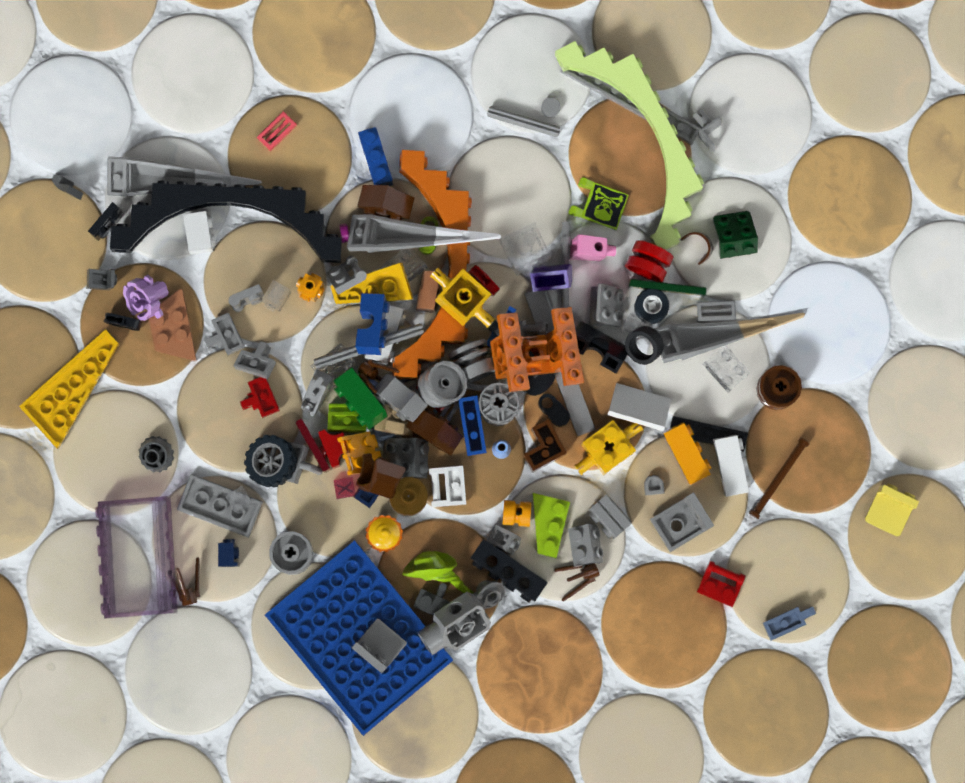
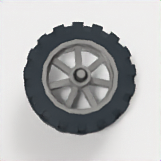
M264 435L263 438L255 439L256 442L249 445L250 449L245 453L246 460H244V465H246V473L250 475L249 478L255 481V483L269 488L285 484L286 480H290L293 476L291 475L293 471L295 472L296 470L295 463H297V457H295V449L285 439L276 435ZM272 448L271 453L269 455L266 450ZM276 449H279L281 454L275 456ZM259 463H264V464H265V465L262 467V469H260V464H259ZM269 467L270 475L263 474ZM279 467V469L276 472H274V468Z

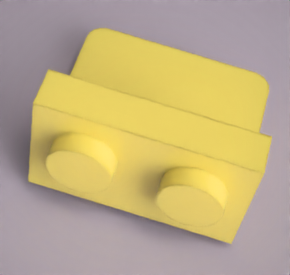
M887 484L879 487L865 517V521L894 536H900L911 511L917 508L919 501L915 500L914 495L908 492L903 494L897 491V487Z

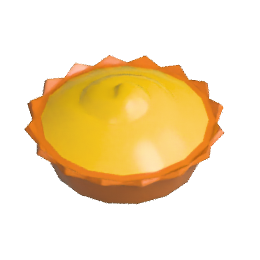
M381 514L379 517H374L366 528L367 533L365 537L368 539V544L379 552L394 550L396 546L400 545V541L403 538L401 523L397 522L396 518H392L390 515L384 516Z

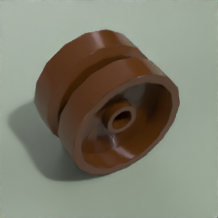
M783 365L773 366L765 371L759 378L756 386L757 397L760 402L772 410H783L791 406L799 398L802 390L801 379L797 372ZM775 386H780L781 392L779 391V388H776Z

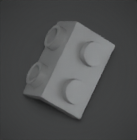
M585 524L569 528L568 532L574 567L592 563H603V550L600 546V531L597 525Z

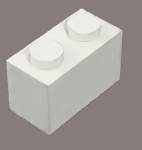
M206 211L183 214L189 253L196 255L214 252L213 246H216L214 234L211 235L210 228L213 227L212 216H208Z

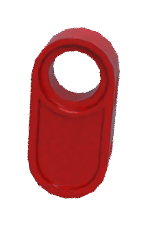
M474 265L469 271L470 275L494 297L500 288L479 266Z

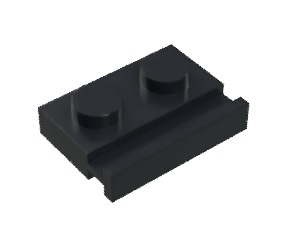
M112 202L88 230L92 237L97 241L101 238L104 239L108 235L112 224L118 223L121 219V209Z

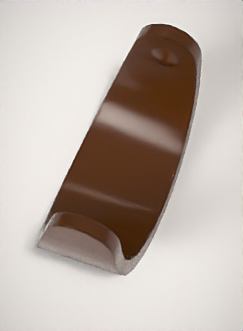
M688 233L687 235L683 236L680 240L683 241L691 235H699L703 237L707 242L708 253L706 257L698 263V265H701L705 261H707L712 254V241L704 233Z

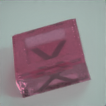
M353 477L334 480L337 500L350 498L355 495Z

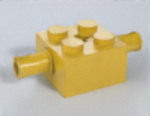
M439 268L431 274L430 277L443 287V291L434 301L462 326L474 316L487 328L495 320L482 308L483 303L492 294L464 269L454 279H450ZM464 294L466 297L465 300L462 301L460 297Z
M612 420L582 442L581 446L588 456L575 464L574 467L577 470L584 466L578 471L580 475L594 465L599 468L603 475L607 474L636 452L630 443V439L640 431H643L642 426L640 425L634 430L633 428L639 424L633 422L622 430ZM606 443L607 445L611 444L613 446L611 449L612 452H610L609 450H604V448L606 447Z

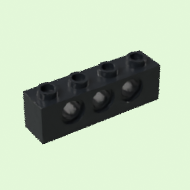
M485 539L481 541L470 558L473 560V566L479 570H482V568L489 571L488 576L496 581L498 579L504 581V586L510 591L514 592L516 589L521 593L520 597L528 603L531 600L535 602L548 583ZM489 556L496 557L497 565L494 567L488 566L486 559ZM505 567H511L514 572L513 576L505 577L502 574V570ZM527 578L530 583L529 587L521 588L518 584L519 579Z

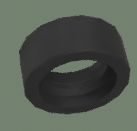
M641 326L627 336L625 349L628 356L634 362L647 365L655 361L662 354L664 342L661 335L655 329L649 326ZM637 336H644L651 342L653 346V353L651 355H646L638 349L636 345Z

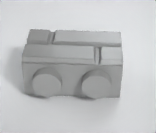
M608 494L589 509L591 512L589 514L590 518L596 524L600 522L604 527L601 530L608 538L612 536L615 539L632 524L630 519Z

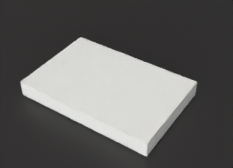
M616 383L608 415L664 431L671 399Z

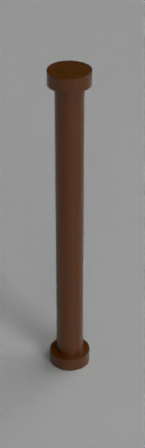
M799 438L798 445L755 508L749 511L752 517L759 519V514L804 448L809 446V442L805 439Z

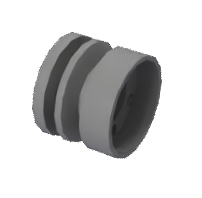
M485 339L465 343L448 354L450 360L458 359L453 363L463 366L462 370L467 378V384L478 381L495 372L493 358L484 359L483 357L490 352L489 348L481 349L487 345Z
M494 383L482 391L479 398L480 415L485 422L498 427L507 425L516 417L519 407L518 395L516 392H509L507 384ZM496 399L504 402L502 403V408L494 406Z

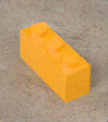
M682 422L663 432L690 485L711 475L709 470L712 468L707 458L703 460L700 454L703 450L698 441L694 443L691 437L694 433L689 424L685 425Z

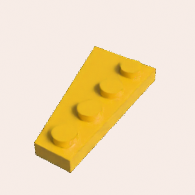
M403 263L368 273L364 281L339 295L334 287L330 286L336 304L361 303L362 293L385 294L387 301L414 299Z

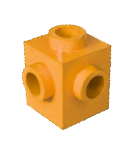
M305 273L304 277H300L296 284L298 294H300L299 297L308 302L310 300L316 302L318 298H321L325 291L323 281H321L322 278L314 273H311V275ZM308 283H312L313 288L308 289Z

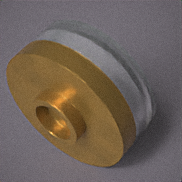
M401 478L394 498L389 499L391 509L401 517L410 518L417 516L426 506L428 499L427 489L416 478Z

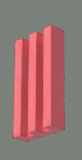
M283 111L257 136V139L271 152L297 124ZM283 118H285L286 120L266 140H264L263 138ZM290 123V125L271 144H269V142Z

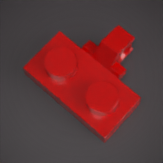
M259 377L248 382L251 393L247 394L248 399L240 401L243 410L253 407V410L259 409L262 418L280 411L267 379Z

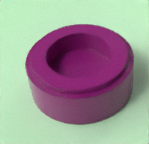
M346 223L340 224L342 243H346L349 239L348 225Z

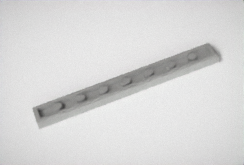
M561 70L562 74L646 120L639 109L625 95L611 85L584 73L571 70L563 72ZM666 109L670 125L674 124L678 132L677 138L692 145L701 127Z
M544 291L525 293L524 295L535 324H538V321L548 322L549 332L554 330L551 309ZM554 373L577 437L596 430L580 386H564L562 373Z

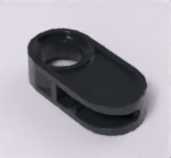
M105 313L103 321L109 325L134 331H140L142 324L140 320L112 313Z
M543 394L539 398L538 407L555 426L563 427L567 425L570 415L553 395ZM550 398L553 402L552 407L544 408L542 400Z

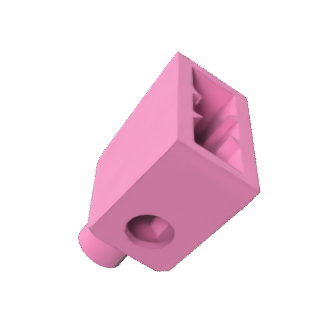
M578 234L571 240L570 260L602 261L606 256L615 257L616 245H608L607 238Z

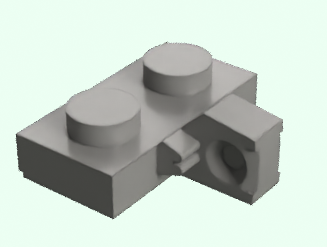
M229 313L211 320L215 331L212 332V337L205 340L208 349L218 345L219 348L224 347L227 355H231L245 348Z
M260 341L256 351L253 350L252 353L241 350L234 363L235 369L268 379L276 364L274 359L269 358L268 355L271 347L267 343Z

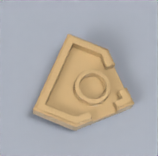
M388 405L384 406L383 408L386 410L388 417L375 425L374 430L412 438L413 432L406 428L409 420H401L396 415V411Z

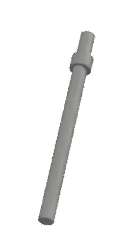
M562 222V237H560L562 264H569V246L571 245L570 222ZM569 288L561 289V308L569 307Z

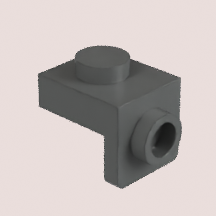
M115 269L87 270L86 289L109 291L116 286L117 275L115 274Z

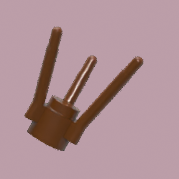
M370 359L359 366L358 373L359 377L374 393H377V390L369 381V379H377L378 381L383 379L378 375L377 368L395 373L400 371L393 367L375 363Z
M199 557L196 558L195 591L192 588H185L179 568H176L179 584L174 574L170 573L182 606L197 603V597H200Z
M595 563L580 567L570 565L554 569L555 572L582 568L580 569L581 573L567 578V581L570 582L580 577L586 580L561 599L563 602L588 584L596 581L595 578L600 576Z

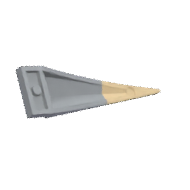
M805 313L732 322L669 324L654 329L663 339L664 349L661 358L663 363L678 359L685 360L805 317Z

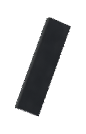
M672 416L670 428L682 422L685 425L689 424L694 433L691 436L693 441L714 445L713 439L736 434L738 438L742 439L743 448L745 449L748 432Z

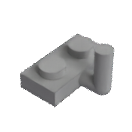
M290 442L291 447L296 451L297 463H295V472L293 471L291 474L293 476L290 480L287 479L286 481L298 484L302 469L321 475L323 471L320 467L305 462L309 447Z

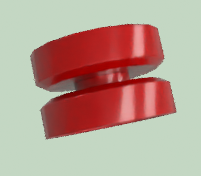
M636 240L632 249L634 255L629 256L625 267L645 279L663 282L667 274L664 268L670 267L674 256L659 246Z

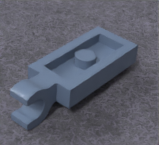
M796 607L762 624L770 641L805 626L806 622L804 619L815 615L816 612L814 607L807 608L801 612L799 607Z

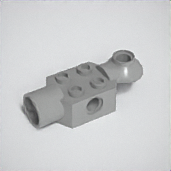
M484 580L477 586V592L474 594L465 592L435 612L433 622L417 632L431 655H434L444 647L459 650L489 630L491 622L484 609L494 607L502 600L505 593L504 586L496 581Z

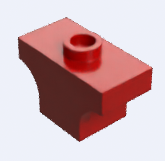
M325 429L319 431L318 434L323 444L320 447L323 456H328L333 469L340 467V459L344 453L341 443L338 442L337 438L345 436L344 433L330 435Z

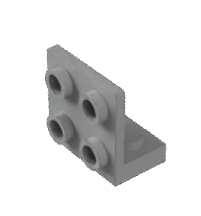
M376 619L360 640L354 644L352 649L379 672L383 673L406 646L407 642L380 619Z

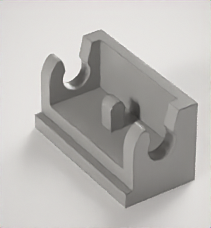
M318 369L315 370L303 398L304 401L301 404V409L309 406L311 408L309 414L315 416L326 397L333 380L332 376Z

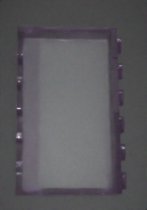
M162 496L98 502L95 514L96 518H99V526L96 528L97 537H100V545H98L97 551L98 556L101 557L99 575L102 576L100 595L103 596L101 614L104 615V619L178 613L171 497Z

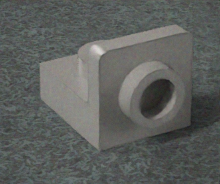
M495 525L487 541L513 555L520 546L521 537Z

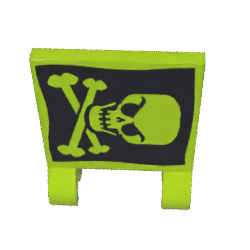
M582 177L579 180L578 186L590 189L584 210L573 205L569 209V214L617 230L629 195Z

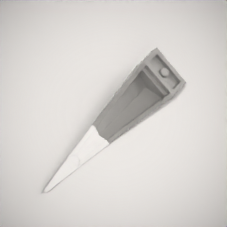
M132 157L107 158V195L127 197L152 194V183H157L160 180L168 181L169 184H177L178 181L188 182V185H196L197 182L207 183V186H215L216 183L226 184V187L234 186L235 184L258 185L262 183L260 180Z
M372 214L352 215L347 248L349 252L368 251V253L500 239L502 237L497 233L450 229L400 221Z

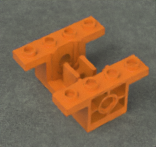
M572 307L551 310L554 330L546 335L523 337L520 332L517 312L497 315L500 335L490 341L496 379L507 378L509 392L529 390L528 376L561 372L564 386L584 383ZM529 351L534 354V357L529 356Z

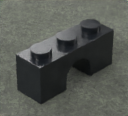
M580 321L575 329L579 353L584 355L587 350L597 351L602 356L600 365L617 374L628 355L625 345L587 323Z

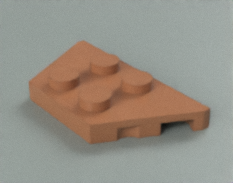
M179 289L160 304V309L164 314L161 318L157 319L155 316L149 318L155 351L197 361L183 289Z

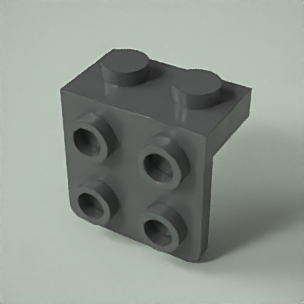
M392 438L384 440L383 458L390 463L405 467L402 477L427 479L429 469L428 441L419 438Z

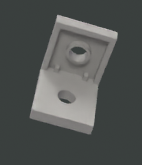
M694 492L650 519L669 552H672L714 526ZM673 521L681 522L682 528L680 531H674L671 528Z

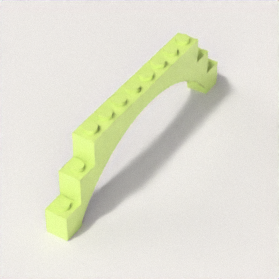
M576 41L555 51V57L563 72L571 70L584 73L611 85L625 95L639 109L655 133L665 164L666 196L660 223L656 232L650 236L652 244L667 251L680 243L679 239L681 236L676 228L673 229L672 226L691 217V205L688 201L685 202L684 199L703 189V179L700 174L696 175L693 169L695 164L691 157L688 158L686 156V147L682 141L678 140L676 136L678 132L674 124L670 125L667 119L669 118L667 110L664 107L661 108L658 93L652 91L650 87L652 84L647 74L644 75L640 59L635 58L634 54L613 64L614 58L611 52H607L605 48L584 57L583 47L577 45Z

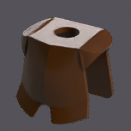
M371 453L362 455L363 463L356 486L361 490L388 499L394 498L396 488L405 472V467L390 463L382 457H378L374 461Z

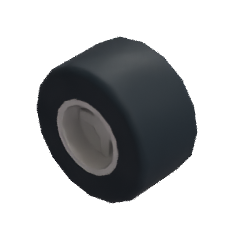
M648 288L642 291L637 296L634 304L637 318L647 324L661 322L669 310V300L666 294L658 289Z

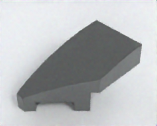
M53 175L52 181L58 189L81 200L84 193L73 188L74 182L63 176Z

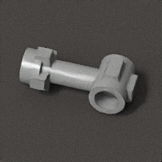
M519 321L521 336H526V332H538V335H544V333L549 332L548 322L538 321V324L526 325V321Z

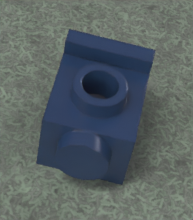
M223 539V543H218V567H240V563L236 562V559H239V547H236L235 539Z

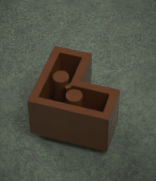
M363 185L357 207L364 209L366 214L375 215V213L385 216L389 215L390 219L401 221V219L410 218L415 198L388 185Z
M427 408L414 422H408L406 425L407 429L450 456L463 437L457 432L458 428L449 423L450 421L442 416L435 417L436 414Z
M549 419L531 429L539 446L525 453L523 457L531 472L534 473L567 454Z

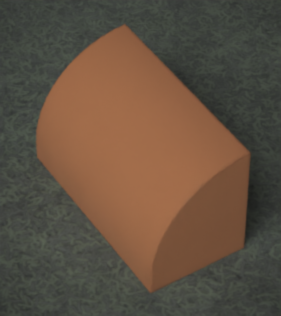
M434 271L422 272L416 310L435 313L436 301L434 300L438 296L439 284L430 277Z

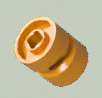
M504 500L502 525L513 526L517 523L518 526L530 527L531 502L521 501L517 504L515 501Z

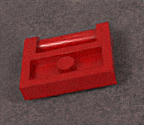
M710 560L697 593L733 607L746 575L727 570ZM711 572L736 581L735 586L733 587L710 577Z

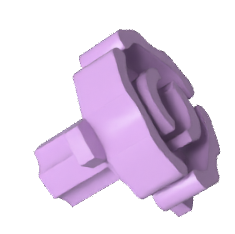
M146 275L144 279L135 278L127 282V285L123 287L126 306L133 316L147 309V311L137 315L138 320L145 321L153 316L159 319L164 315L160 309L159 300L166 297L169 292L167 285L163 281L153 283V278Z

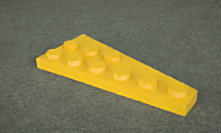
M106 329L19 406L57 449L61 446L119 346V343Z

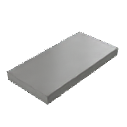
M191 474L177 510L249 538L263 501Z

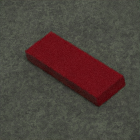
M302 418L296 421V425L324 473L331 471Z

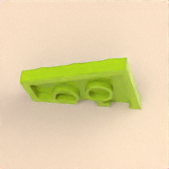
M533 493L537 554L557 558L570 502Z

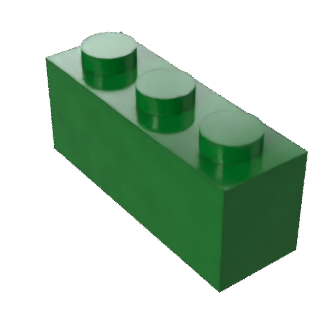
M350 368L333 381L336 386L334 391L339 398L344 397L347 401L345 405L350 412L355 411L358 415L356 419L362 427L365 425L370 430L388 417L386 410L353 368Z

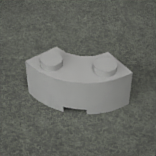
M386 374L375 387L377 393H375L377 395L376 399L382 405L387 404L397 412L396 415L403 421L407 419L414 422L428 406L415 392L407 388L392 375Z

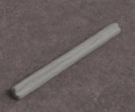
M419 323L384 335L383 337L386 339L385 346L423 334L425 332L423 325ZM354 345L315 358L314 364L319 369L361 354H358Z

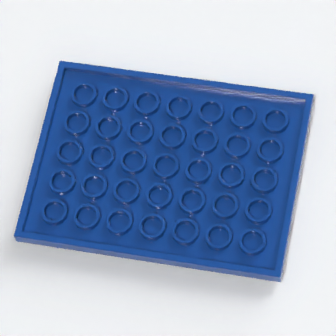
M355 540L265 614V617L363 736L453 661L444 648L431 655L417 633L426 626ZM376 619H380L407 642L406 646L383 673L379 672L352 649L354 644L360 640Z

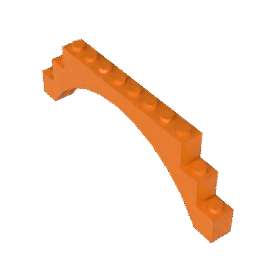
M402 150L400 153L399 173L419 189L432 206L443 228L468 231V227L471 226V216H468V208L471 209L472 205L469 191L446 190V188L449 189L450 185L447 171L424 170V168L427 169L428 164L425 151ZM470 242L446 244L449 266L448 277L450 279H454L462 269L466 271L467 264L470 263V253H467V246H470ZM463 294L460 299L463 301L466 296ZM440 306L438 313L425 333L417 342L393 359L392 367L400 372H392V376L397 379L415 380L417 375L421 374V364H418V361L439 362L441 357H444V346H441V343L462 345L464 339L467 340L468 328H465V325L462 326Z

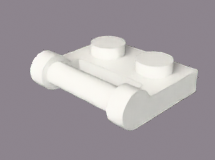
M463 466L429 469L433 493L432 508L466 505ZM439 474L445 475L447 500H441Z

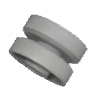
M442 361L429 367L420 375L418 380L420 397L426 404L434 408H443L458 401L467 389V378L464 371L459 365L450 361Z
M294 531L278 535L272 541L269 549V556L273 566L280 572L288 575H298L306 571L314 558L313 547L310 541L302 534ZM289 551H295L296 555H292V557H290Z

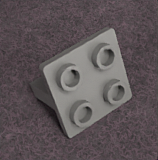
M599 283L597 287H591L589 325L621 327L623 317L622 302L624 299L622 289Z

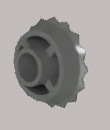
M151 436L141 443L139 459L147 470L161 473L172 465L174 451L166 439H162L160 436Z

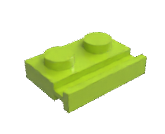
M329 404L328 432L364 433L367 427L360 425L356 419L358 415L355 411L350 412L345 404Z

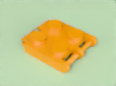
M370 431L337 438L338 442L341 443L344 453L342 457L346 460L348 476L361 473L362 455L371 453L374 461L378 457H382L380 451H375L379 445L375 434L371 435Z

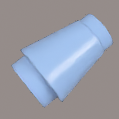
M498 440L492 446L493 455L499 459L508 457L511 452V446L505 440ZM503 444L505 450L500 451L498 449L499 445Z

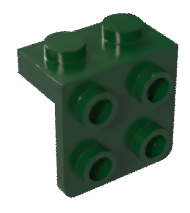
M749 211L713 217V223L719 240L720 259L758 253V236Z

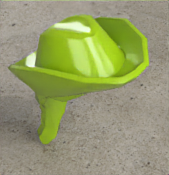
M425 551L411 560L402 573L404 576L421 578L425 581L450 582L463 594L465 592L474 594L460 580V577L452 571L457 566L456 559L447 553Z

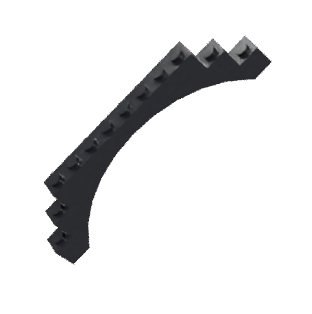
M160 180L157 183H152L151 205L146 202H137V205L132 204L131 227L121 223L111 226L110 250L117 253H132L149 233L166 221L185 212L211 206L249 208L273 216L290 226L307 241L321 262L341 263L342 237H338L337 234H327V237L323 236L324 214H320V211L315 210L305 213L306 191L300 187H292L291 190H285L280 186L265 189L261 185L245 188V185L242 184L226 187V184L216 183L215 186H207V183L197 182L196 185H188V182L178 181L177 184H169L168 181Z

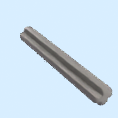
M492 106L489 107L487 116L553 137H558L560 132L559 126Z

